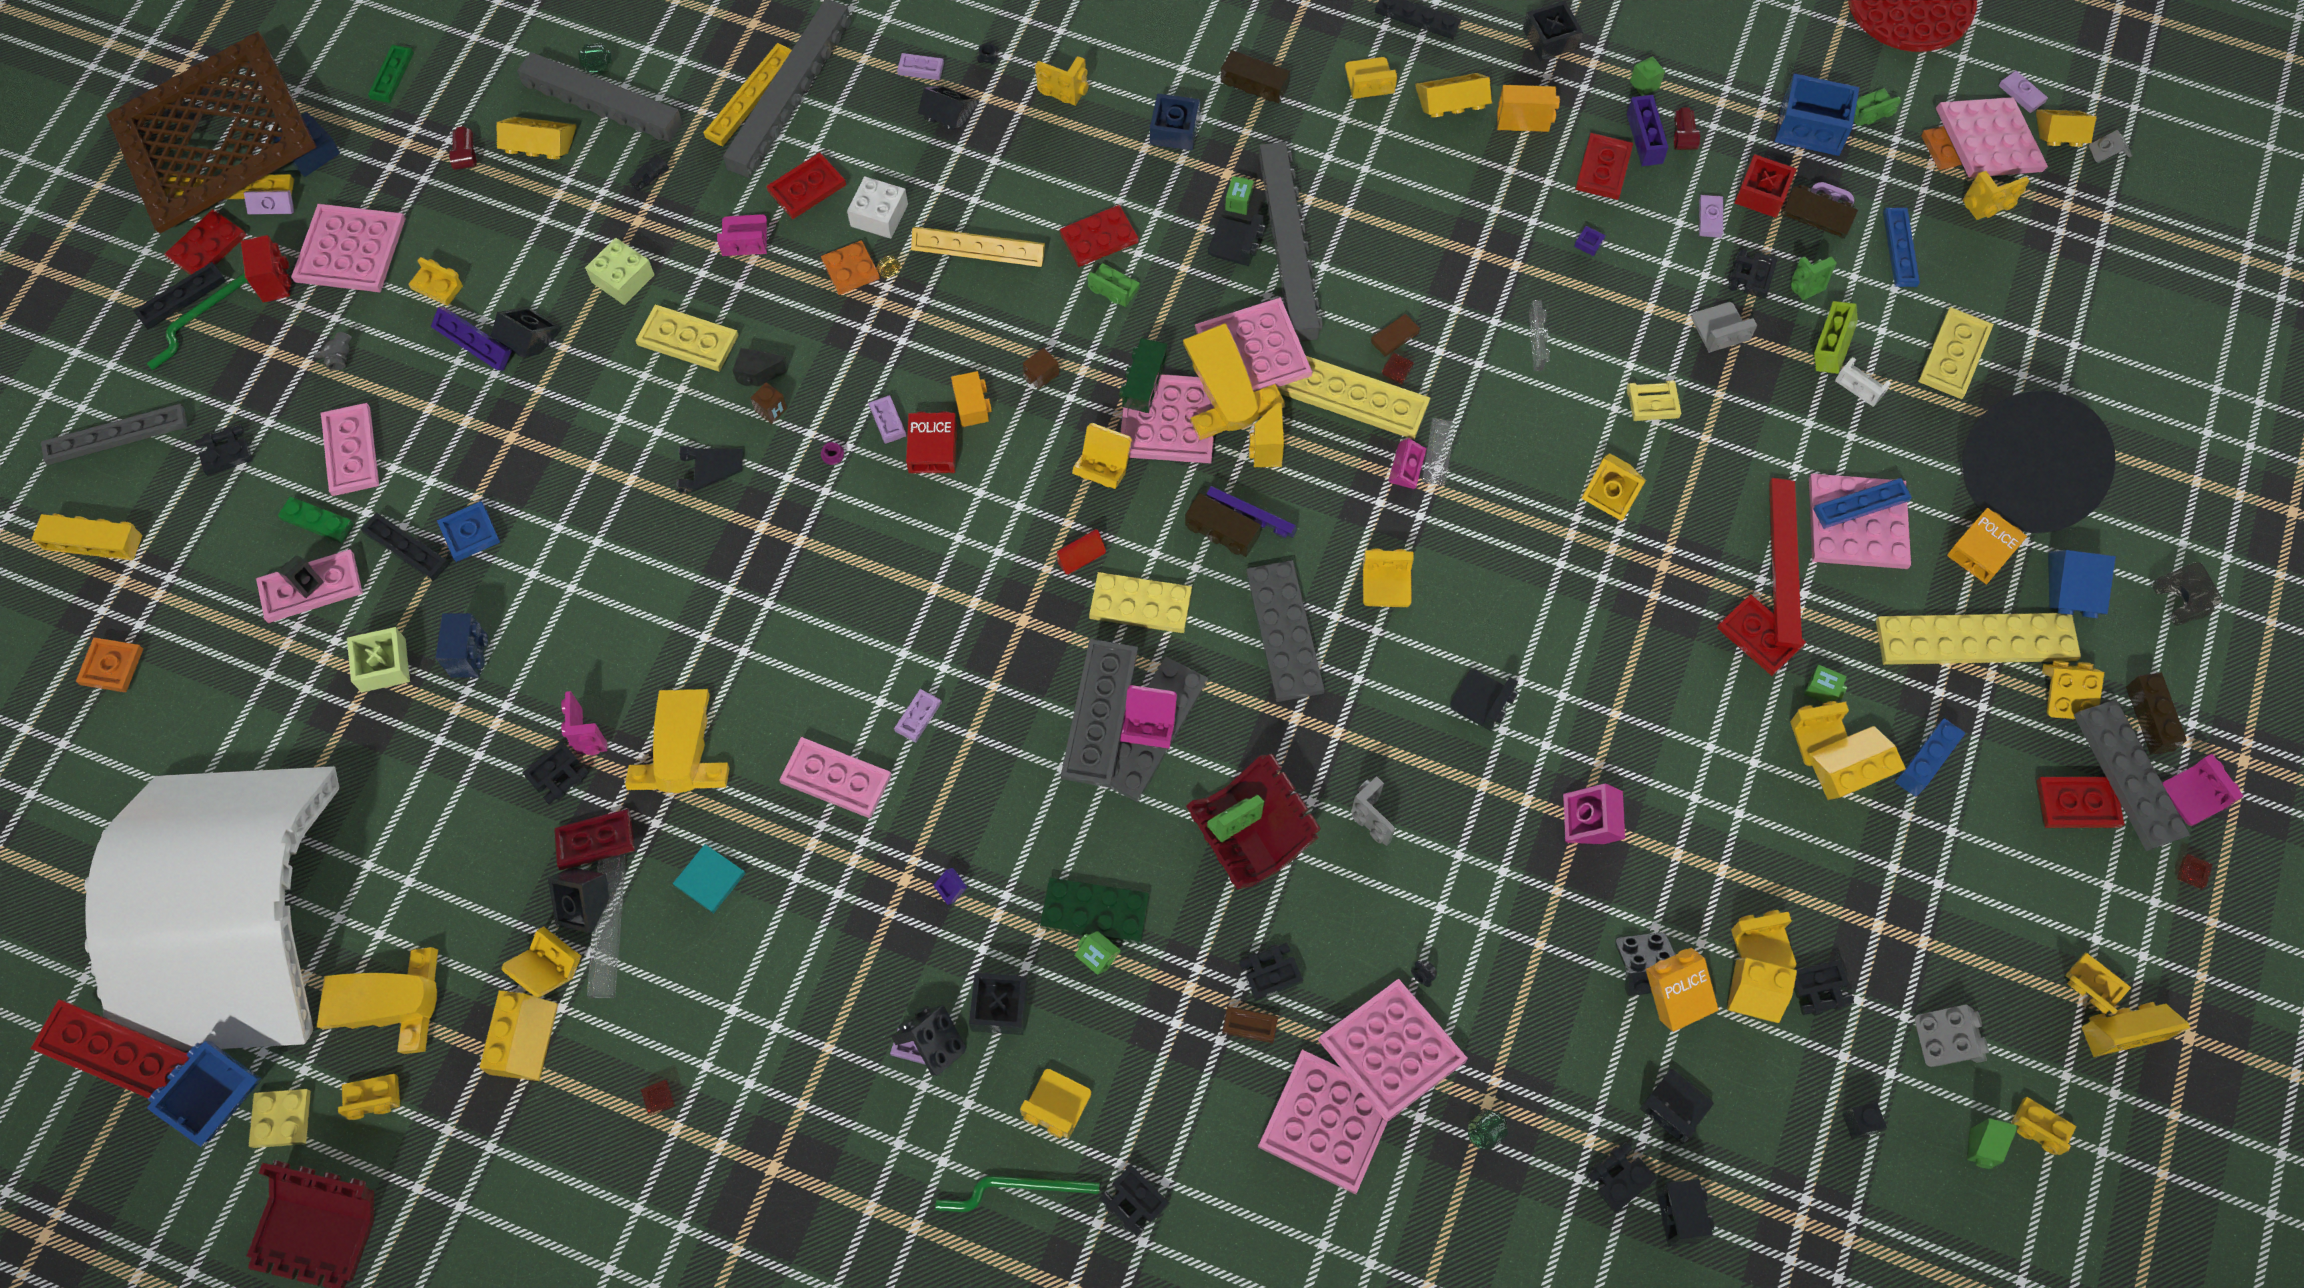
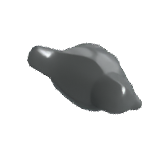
M344 332L337 333L334 339L327 342L321 351L314 353V357L324 358L326 368L329 370L338 371L344 369L347 362L346 356L349 352L348 344L352 336Z

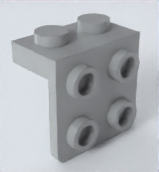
M1731 302L1695 312L1691 317L1709 353L1751 340L1757 327L1754 318L1742 321L1737 309Z
M1376 776L1371 782L1366 780L1359 787V793L1355 796L1351 813L1353 819L1360 826L1364 825L1371 831L1370 835L1376 842H1382L1387 846L1392 840L1395 828L1372 806L1379 800L1384 785Z
M1967 1004L1924 1013L1915 1017L1925 1063L1929 1067L1972 1060L1976 1063L1987 1061L1985 1053H1989V1048L1985 1037L1981 1038L1979 1027H1982L1978 1011L1974 1012V1009Z

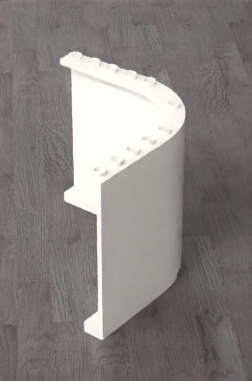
M335 766L155 776L112 820L106 830L102 832L101 839L93 856L89 877L86 878L84 883L86 891L87 935L85 949L90 954L92 963L91 973L96 979L97 996L102 1002L104 1018L182 1051H190L197 1042L200 1044L204 1041H211L221 1049L301 1045L307 1042L313 1032V1025L292 932L290 906H285V890H290L293 868L288 865L290 855L296 854L305 833L339 790Z

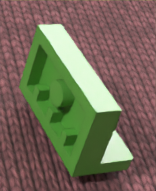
M1885 88L1859 97L1854 116L1855 124L1859 127L1864 124H1871L1877 119L1894 115L1901 102L1900 97L1892 99Z
M1805 256L1800 258L1790 283L1794 293L1798 294L1802 300H1805L1824 291L1837 264L1836 261L1829 257L1823 261L1818 260L1812 265Z
M1103 263L1095 273L1090 272L1087 276L1088 287L1094 293L1102 294L1109 298L1111 302L1124 307L1129 304L1140 289L1139 282Z
M1259 795L1251 799H1244L1207 822V826L1223 842L1261 819L1264 801Z

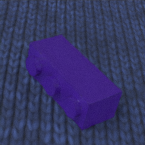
M1654 96L1632 97L1627 117L1641 166L1663 164L1669 147Z

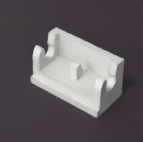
M1852 357L1841 369L1835 381L1874 407L1887 392L1891 382L1886 381L1882 385L1855 367L1854 362L1856 359Z

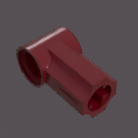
M1688 107L1681 108L1675 111L1674 149L1698 150L1700 131L1696 130L1694 111Z
M464 126L456 127L452 131L453 150L449 151L453 170L477 167L476 154L473 149L472 130Z

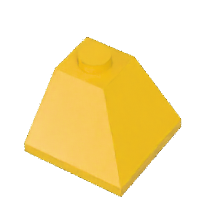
M1609 453L1603 458L1581 498L1623 521L1646 480L1630 464Z

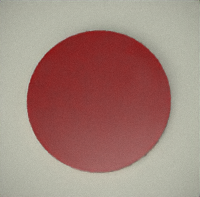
M1848 0L1854 19L1866 33L1885 45L1912 52L1934 51L1955 43L1968 31L1977 11V0Z

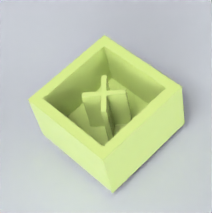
M617 238L607 245L585 267L591 282L623 305L654 276L649 260Z
M396 627L347 637L351 682L361 693L410 682L406 639Z

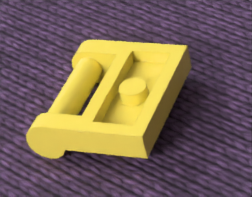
M1674 380L1659 384H1627V395L1630 399L1633 421L1680 418L1681 410ZM1666 392L1663 395L1638 396V394Z

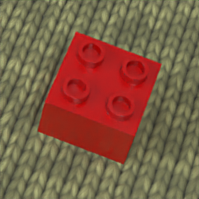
M1754 154L1734 204L1777 218L1797 168Z
M268 235L241 241L245 278L262 302L290 297L289 287L292 286L286 270L289 269V263L286 256L281 255L278 244L273 243Z

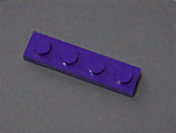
M438 307L431 324L433 329L497 371H504L511 353L510 349L449 309Z
M1210 486L1207 492V496L1212 500L1253 519V521L1261 524V528L1266 526L1273 528V533L1280 537L1286 538L1288 535L1293 538L1297 531L1294 524Z

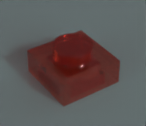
M1393 353L1383 368L1382 374L1403 384L1413 368L1414 362Z
M2187 854L2182 859L2177 879L2203 889L2207 886L2213 864Z
M667 1080L641 1089L647 1113L650 1116L676 1106Z

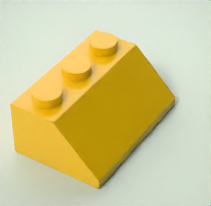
M1479 73L1415 84L1423 112L1431 115V117L1443 116V112L1451 111L1453 114L1462 113L1464 108L1472 107V110L1484 109L1486 104H1492L1490 77Z
M521 117L501 120L497 122V149H505V153L518 154L521 151L526 152L527 156L536 157L539 154H544L549 159H560V156L569 152L576 131V124Z
M1871 726L1807 754L1828 800L1843 797L1906 769L1896 746L1875 726Z
M499 990L479 1068L488 1075L540 1081L558 1004L524 993Z
M2154 1002L2138 1006L2139 1010L2132 1012L2130 1008L2118 1010L2114 1016L2106 1017L2105 1013L2089 1018L2090 1022L2082 1026V1030L2093 1057L2169 1040L2188 1030L2190 1025L2167 1004L2155 1006Z

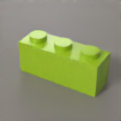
M1833 301L1814 352L1816 371L1840 373L1858 323L1857 306L1855 303Z

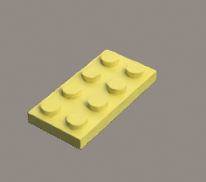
M655 304L636 339V343L638 346L720 372L739 335L737 330Z
M1950 307L1918 382L1963 399L1994 324Z
M1098 572L1089 618L1184 633L1192 586Z

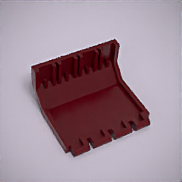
M1273 754L1259 756L1226 788L1208 798L1192 800L1186 805L1191 818L1197 823L1204 839L1210 844L1217 860L1223 865L1230 881L1236 886L1237 890L1254 886L1279 872L1319 838L1316 833L1320 831V826L1312 814L1304 816L1309 809L1298 793L1291 795L1295 788L1285 772L1277 774L1282 770V767ZM1259 795L1264 801L1261 819L1223 842L1208 828L1207 822L1244 799H1251Z
M274 1160L272 1165L262 1163L258 1174L269 1178V1198L246 1257L251 1258L248 1268L267 1274L272 1268L271 1274L293 1280L297 1275V1281L319 1286L323 1280L322 1286L325 1288H345L347 1281L352 1282L374 1223V1191L365 1187L367 1182L350 1178L348 1183L340 1181L341 1176L325 1172L323 1177L314 1175L316 1170L299 1166L298 1171L289 1169L290 1164Z

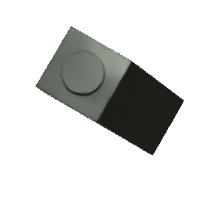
M740 348L733 373L736 381L741 385L759 387L786 373L788 365L785 356Z
M297 555L290 561H287L282 569L278 571L284 580L305 598L310 596L324 583L307 561Z

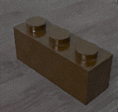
M1234 50L1230 51L1221 67V83L1243 90L1248 94L1262 97L1267 101L1279 104L1289 86V70Z
M1799 185V187L1794 186L1782 216L1845 239L1858 212V209L1854 208L1855 205L1846 201L1839 203L1834 201L1832 196L1825 193H1820V195L1812 193L1811 188Z
M1201 493L1198 494L1185 514V526L1190 531L1205 535L1211 542L1226 546L1236 555L1241 554L1247 557L1260 536L1261 524Z
M2162 672L2137 676L2126 686L2150 755L2174 752L2187 741Z

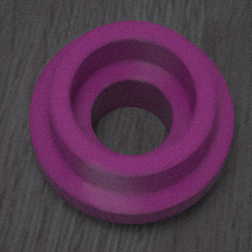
M829 442L823 446L821 458L826 464H838L844 458V450L839 444ZM831 453H836L835 456H829Z

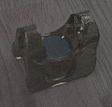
M2194 562L2163 575L2151 585L2156 594L2171 592L2183 599L2184 606L2178 608L2170 616L2175 626L2210 616L2215 610L2214 607L2222 602L2219 591L2205 567L2199 562Z

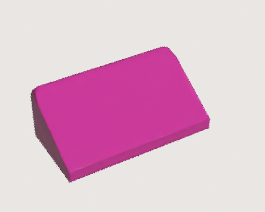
M1410 438L1401 441L1397 447L1388 482L1415 489L1427 448Z

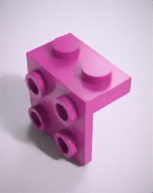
M766 216L724 217L722 219V233H717V242L722 256L767 254Z
M1130 685L1127 689L1125 719L1120 741L1170 749L1174 730L1177 694L1174 691Z
M571 691L565 692V699L561 701L562 712L565 714V722L561 724L563 737L568 739L569 745L574 748L577 754L597 755L600 752L607 751V741L595 723L583 725L582 707Z
M2213 754L2162 783L2176 810L2189 826H2193L2230 807L2244 797L2239 786L2232 781L2224 770L2222 763Z

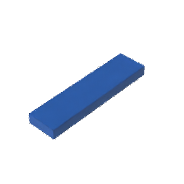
M1885 208L1883 215L1895 287H1917L1920 281L1908 208Z
M1902 478L1815 505L1813 510L1823 529L1909 502L1912 497Z

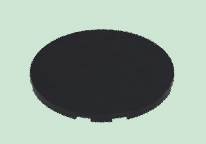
M2030 391L2016 394L1992 406L1978 419L1971 429L1962 454L1964 482L1975 505L1982 512L1989 508L1993 512L1998 513L2004 520L2018 527L2022 532L2036 534L2065 529L2092 513L2110 489L2116 464L2113 440L2101 418L2081 401L2068 395L2051 391Z

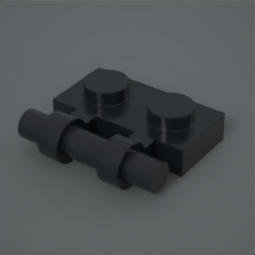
M1740 250L1733 262L1734 270L1730 273L1728 288L1731 291H1736L1738 285L1742 284L1745 285L1743 293L1766 299L1778 258L1756 252L1752 259L1747 257V251ZM1744 268L1750 269L1749 275L1742 273Z
M242 425L228 426L223 431L214 434L210 432L204 434L202 438L195 440L198 449L207 446V450L199 452L203 472L207 476L253 460L248 441L245 437L237 439V435L245 433ZM228 440V443L216 445L217 442Z
M563 742L559 743L522 772L539 793L545 788H549L550 792L543 797L549 805L556 799L560 800L563 798L567 790L574 785L578 786L583 782L581 779L589 774L584 766L576 772L572 769L579 761ZM566 773L569 777L556 786L554 781Z
M1287 942L1278 946L1273 944L1268 946L1269 949L1257 954L1252 952L1247 954L1246 958L1239 960L1242 970L1252 967L1254 971L1247 974L1245 978L1255 1001L1303 983V978L1294 957L1286 960L1282 957L1283 954L1290 952ZM1270 959L1274 960L1275 964L1262 969L1260 963Z
M1841 960L1797 969L1794 984L1796 997L1807 996L1809 1000L1808 1004L1800 1005L1802 1015L1811 1013L1819 1015L1824 1010L1833 1008L1840 1010L1844 1009L1846 1005L1854 1004L1852 994L1842 995L1840 989L1849 985ZM1829 991L1831 998L1820 1001L1818 993Z
M1626 1142L1619 1148H1613L1609 1152L1610 1156L1601 1163L1597 1162L1592 1166V1171L1586 1175L1587 1180L1591 1184L1600 1179L1605 1185L1597 1193L1615 1214L1657 1179L1639 1157L1632 1163L1627 1160L1626 1156L1633 1150ZM1618 1164L1622 1171L1612 1178L1608 1171Z
M1132 1165L1112 1183V1186L1119 1193L1113 1198L1106 1191L1099 1198L1106 1206L1105 1210L1110 1215L1114 1214L1123 1223L1122 1227L1127 1232L1131 1231L1137 1238L1145 1231L1138 1221L1144 1217L1151 1224L1170 1204ZM1125 1199L1136 1209L1132 1215L1121 1206Z

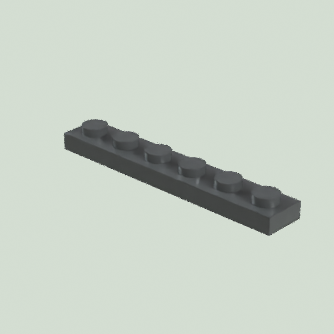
M181 404L41 441L43 461L47 465L186 428L185 409Z

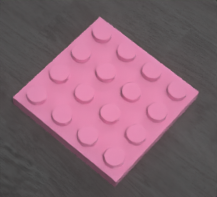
M2014 97L1940 102L1936 107L1969 178L1976 177L1978 173L1987 171L1990 176L2043 172L2048 167Z
M317 204L291 278L297 283L381 292L405 222L404 215L402 213Z
M1281 297L1195 324V331L1199 334L1226 323L1246 368L1253 392L1273 384L1279 387L1312 376V370Z
M1161 375L1149 413L1123 407L1121 433L1130 436L1132 439L1129 458L1211 463L1214 435L1199 440L1190 422L1191 417L1214 408L1204 392L1203 384L1199 377Z
M1822 474L1810 475L1809 499L1812 562L1908 569L1911 566L1907 502L1823 529L1813 510L1815 505L1892 480Z
M1399 979L1322 1034L1318 1040L1386 1122L1390 1121L1466 1063L1468 1059Z
M1302 1050L1258 1148L1356 1194L1387 1122L1342 1068Z

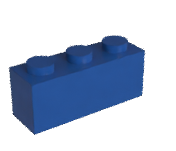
M1944 718L1932 731L1895 783L1917 797L1932 780L1965 735V732Z

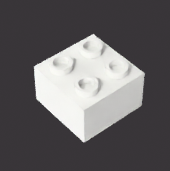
M864 176L847 210L851 227L891 239L908 206L905 188Z

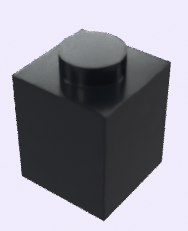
M1878 1102L1853 1107L1843 1113L1852 1140L1878 1134L1887 1128Z

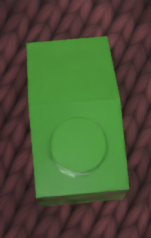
M1989 1118L1970 1129L1967 1160L1976 1162V1166L1986 1169H1992L2003 1163L2015 1135L2017 1125Z

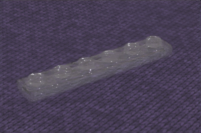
M626 853L598 860L597 872L606 874L609 900L592 932L587 996L589 998H615Z

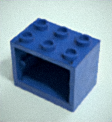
M1793 74L1782 101L1774 142L1840 156L1853 127L1860 87Z
M204 1041L200 1044L197 1042L186 1055L189 1057V1060L184 1065L178 1064L167 1077L170 1079V1082L165 1087H158L148 1099L151 1104L147 1107L148 1110L200 1147L207 1145L262 1080V1078L211 1041Z

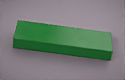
M391 45L368 93L370 99L391 103L414 54L412 48Z

